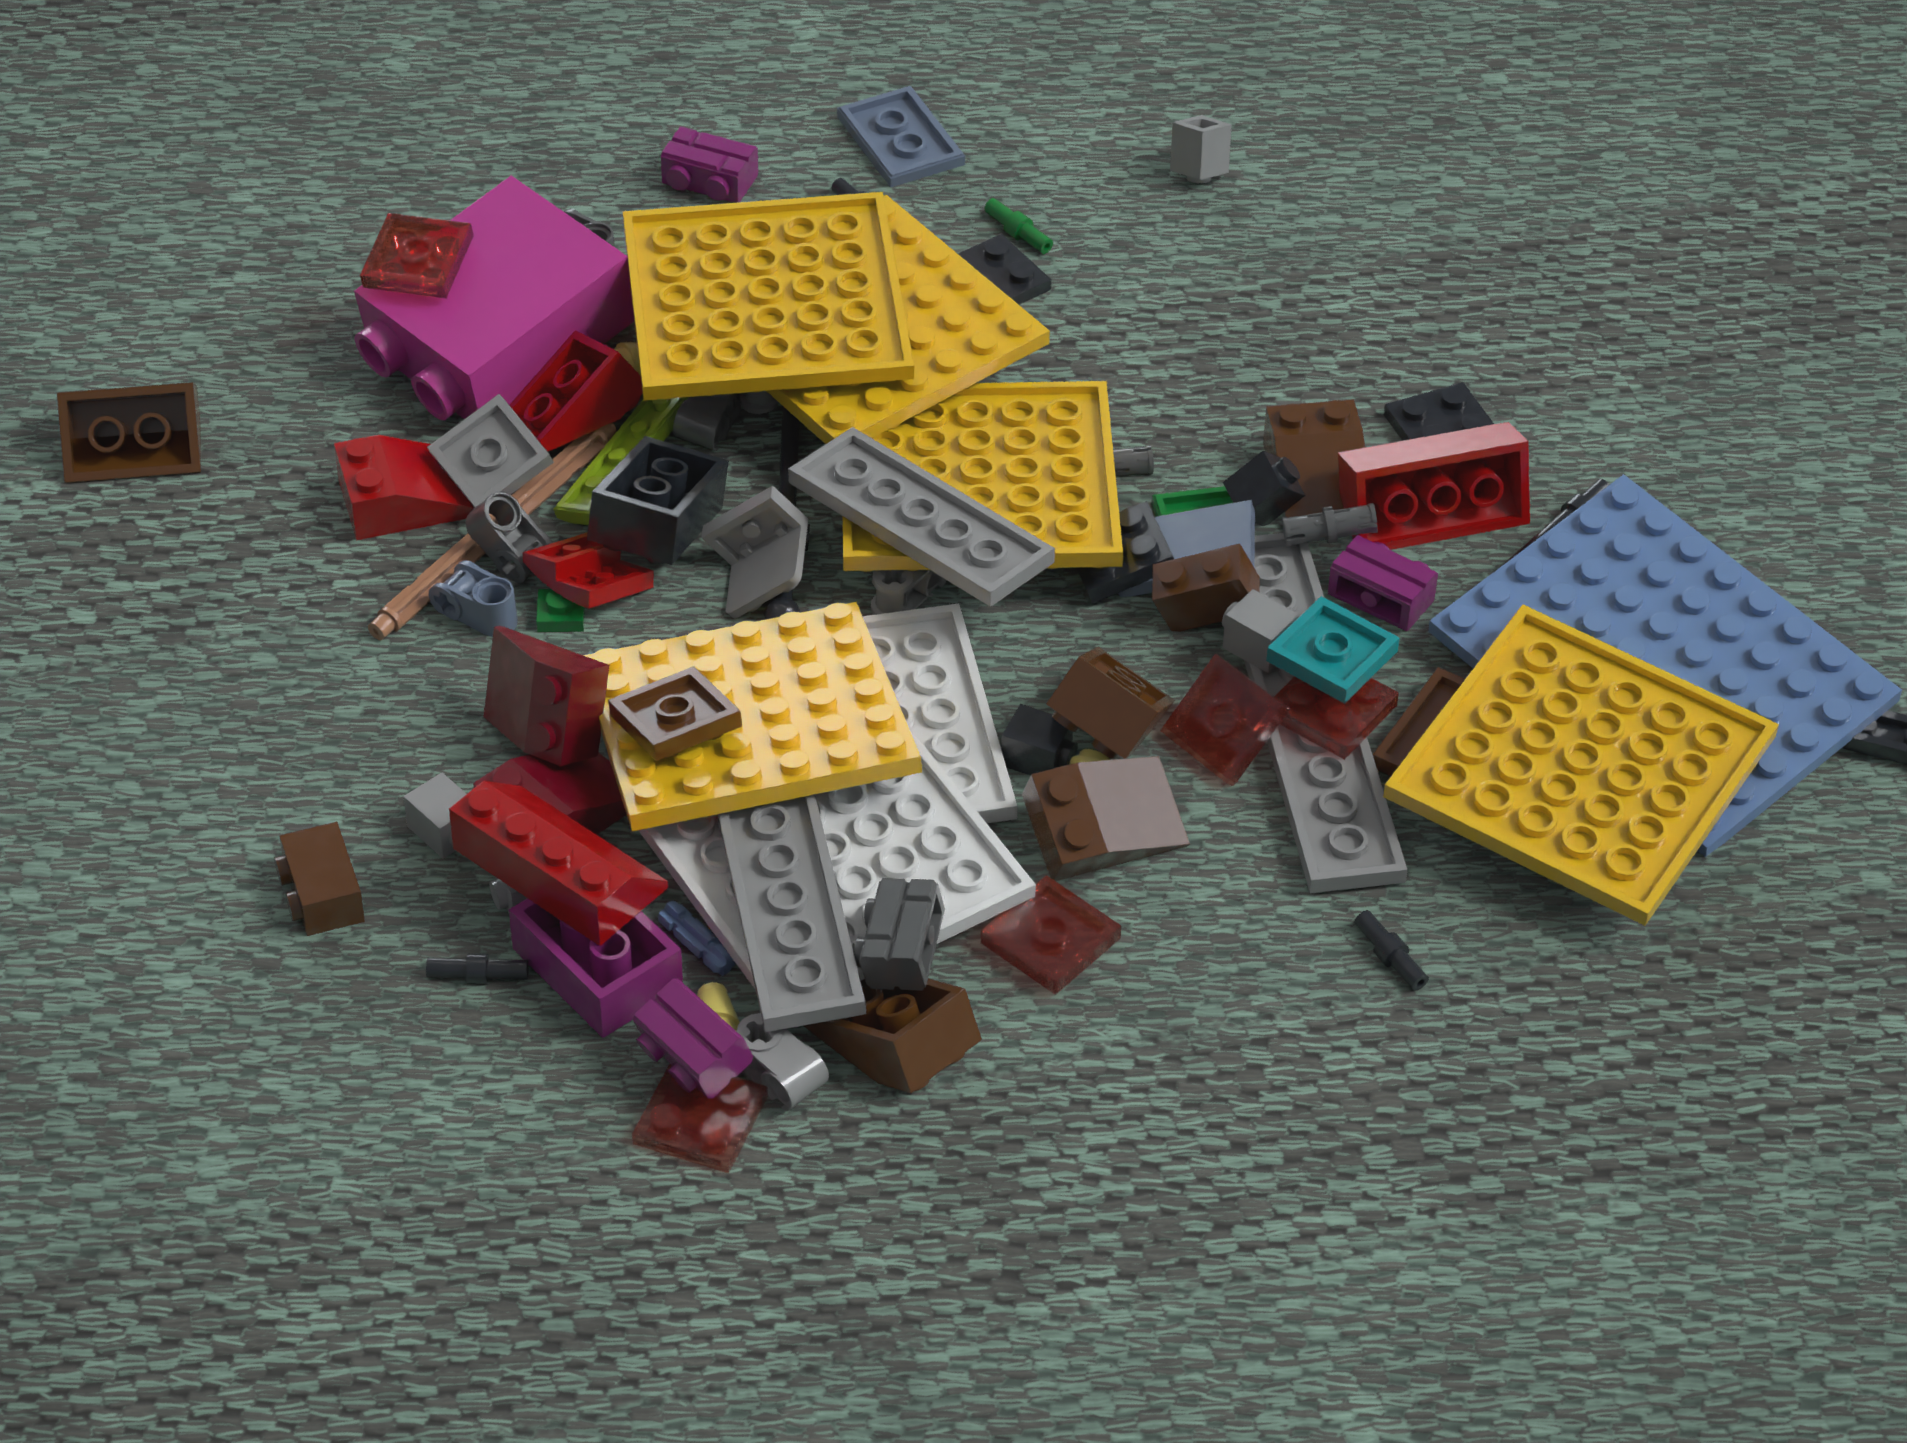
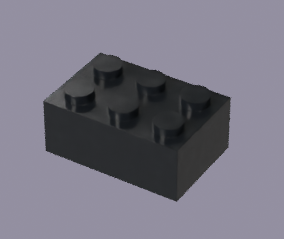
M645 436L592 491L587 540L603 544L605 548L612 551H627L643 556L652 563L672 565L702 532L703 525L709 523L723 508L729 460Z

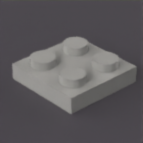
M500 394L427 447L434 459L474 508L496 492H504L511 495L554 463L550 454Z

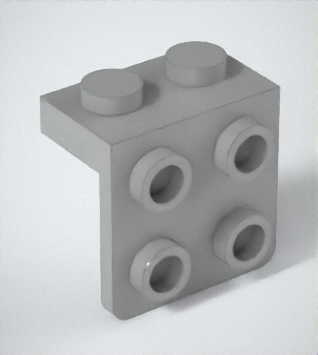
M773 485L703 525L701 538L732 565L726 613L733 619L747 612L757 610L763 603L782 592L791 591L798 585L802 577L808 518Z

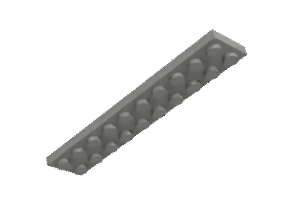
M1284 533L1255 536L1254 568L1260 577V593L1296 612L1300 617L1319 597H1324L1308 542L1287 547ZM1244 660L1309 892L1317 893L1406 883V863L1386 798L1383 797L1384 791L1355 696L1353 695L1346 703H1343L1278 667H1274L1267 673Z

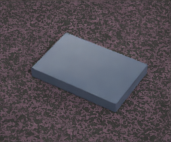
M911 86L837 108L838 119L890 188L965 165V155Z
M1251 500L1155 517L1174 559L1240 543L1254 566L1255 510ZM1153 579L1118 594L1120 597H1130L1152 593Z

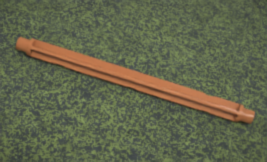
M610 423L575 439L552 459L553 464L520 487L511 496L518 501L519 505L529 516L569 481L578 470H581L600 453L617 432L615 425ZM489 514L492 521L498 524L496 518L492 514ZM466 534L419 575L417 580L403 589L378 611L377 617L368 625L371 635L378 640H383L392 631L397 632L427 606V603L430 601L428 596L429 590L433 585L444 583L454 574V567L460 561L467 560L475 563L486 553L469 534Z

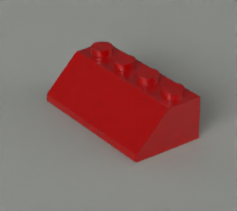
M1509 422L1338 452L1339 490L1344 509L1371 503L1375 507L1377 523L1375 524L1378 526V532L1357 535L1371 542L1383 543L1390 550L1530 524L1529 442Z
M483 780L449 808L454 850L599 946L604 944L668 888L667 880L522 786Z

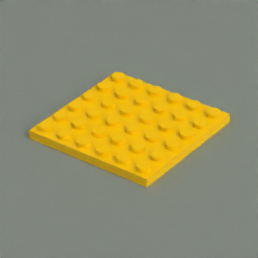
M883 192L623 211V225L644 401L914 379V361Z
M888 195L884 196L914 361V379L767 391L825 444L852 427L873 438L1045 347L1050 341V330Z
M1106 381L975 383L872 438L1054 547L1055 560L1052 565L1047 567L1048 569L1064 567H1122L1123 547ZM842 516L844 571L930 570Z
M857 602L847 604L834 603L822 609L801 613L788 612L776 618L756 622L742 621L730 627L710 631L696 630L685 636L664 640L651 639L639 645L619 649L605 648L593 654L583 655L610 665L604 713L599 716L602 736L632 832L922 773L920 753ZM694 666L740 710L742 727L727 732L718 739L708 740L685 749L673 757L655 761L610 716L608 700Z
M1522 604L1386 782L1383 797L1646 926L1775 739L1779 724Z

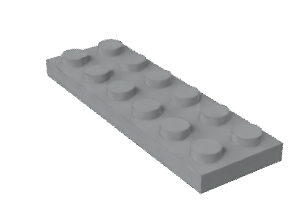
M854 427L788 468L790 484L990 607L1054 563V547Z
M815 794L717 814L765 1032L866 1014L865 998Z

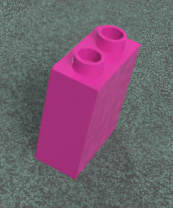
M512 175L354 290L364 329L357 333L354 338L362 358L373 371L382 377L387 378L397 370L409 377L413 390L420 402L433 416L440 420H446L455 412L466 419L498 394L510 405L575 330L605 344L634 322L628 257Z

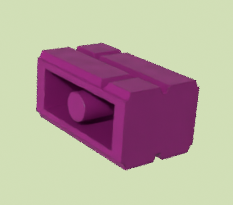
M680 126L673 135L672 141L668 142L661 154L662 183L668 184L677 190L686 189L705 194L714 200H727L739 203L758 176V148L753 145L704 132L700 133L696 130Z
M1357 535L1346 547V550L1342 551L1332 562L1328 594L1402 630L1409 631L1434 602L1438 573L1421 561H1412L1391 551L1383 543L1371 542Z
M673 978L656 994V998L654 1000L650 999L634 1014L632 1019L641 1034L636 1039L638 1045L653 1061L658 1062L664 1057L673 1065L669 1069V1073L688 1093L696 1087L708 1099H713L730 1083V1078L739 1075L752 1062L754 1057L744 1038L678 978Z

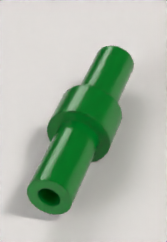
M995 198L989 199L985 204L984 211L1004 225V231L1017 241L1022 238L1042 254L1048 253L1053 247V240L1035 228L1033 220L1022 212H1013Z

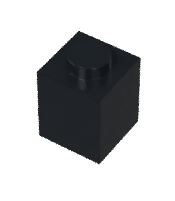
M1264 450L1223 482L1233 503L1252 501L1255 510V524L1260 526L1269 525L1306 496L1298 482L1300 473L1293 462L1287 457L1280 458Z
M1020 704L1002 734L1001 751L1006 768L1031 776V774L1069 765L1071 758L1076 756L1078 743L1072 741L1073 731L1058 723L1052 717L1053 714Z

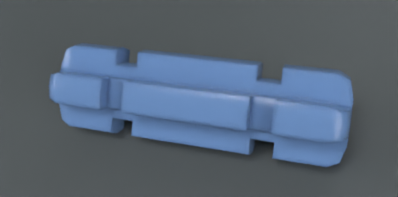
M676 901L666 903L664 909L658 914L659 922L668 931L672 930L674 936L696 957L703 958V963L714 973H719L722 976L729 973L736 963L719 939L697 918H693L692 914L684 906Z

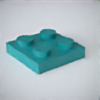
M1321 596L1267 647L1266 661L1333 698L1346 703L1398 652L1400 637Z

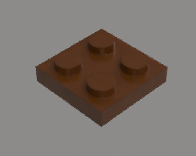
M694 666L608 700L610 716L655 761L673 757L685 749L708 740L718 739L723 734L742 727L740 710Z

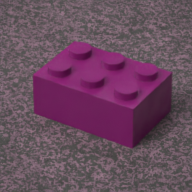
M528 898L509 909L512 949L523 960H528L529 966L602 1038L632 1021L634 1014L650 999L654 1000L656 994L673 978H678L683 982L681 949L642 911L604 944L599 946Z

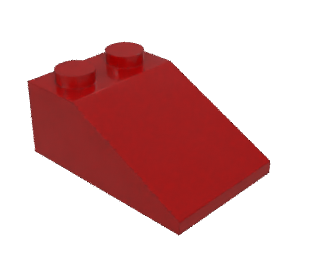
M575 330L509 406L546 451L549 452L621 419L627 411L637 405L640 396L643 394L641 375L618 351Z
M383 435L334 443L338 480L356 540L463 520L467 518L474 507L431 455L427 448L431 445L429 443Z

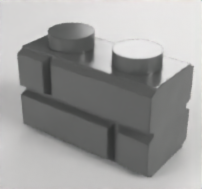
M882 878L879 881L875 898L867 899L864 910L867 930L865 937H858L856 939L854 957L857 968H862L866 984L871 989L894 990V987H899L901 990L923 991L926 988L945 911L938 883L934 880L911 879L910 882H906L905 879Z

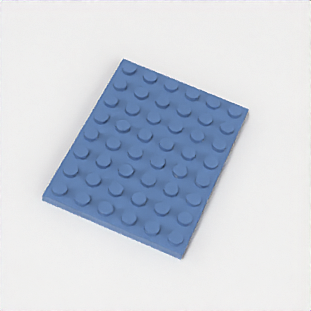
M1624 474L1429 622V633L1474 668L1522 604L1779 724L1775 739L1697 850L1705 857L1727 842L1850 742L1859 732L1861 733L1864 728L1898 703L1902 689Z

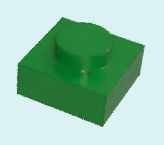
M538 589L537 632H584L585 607L564 598L552 589Z

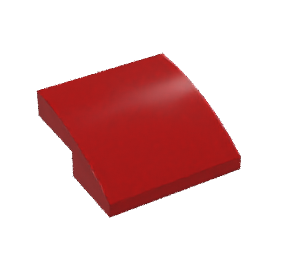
M587 533L523 552V562L544 584L564 598L588 609L654 588V570L620 560L621 551H612L605 548L603 544L587 540Z

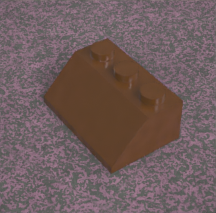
M195 383L57 393L65 483L201 472V423L198 389Z

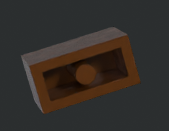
M1240 543L1153 564L1152 601L1171 631L1181 632L1222 622L1224 613L1233 602L1239 603L1252 589L1260 593V577Z
M338 822L279 835L282 856L274 857L280 885L290 884L292 891L285 893L292 921L302 920L307 936L365 922L361 890Z

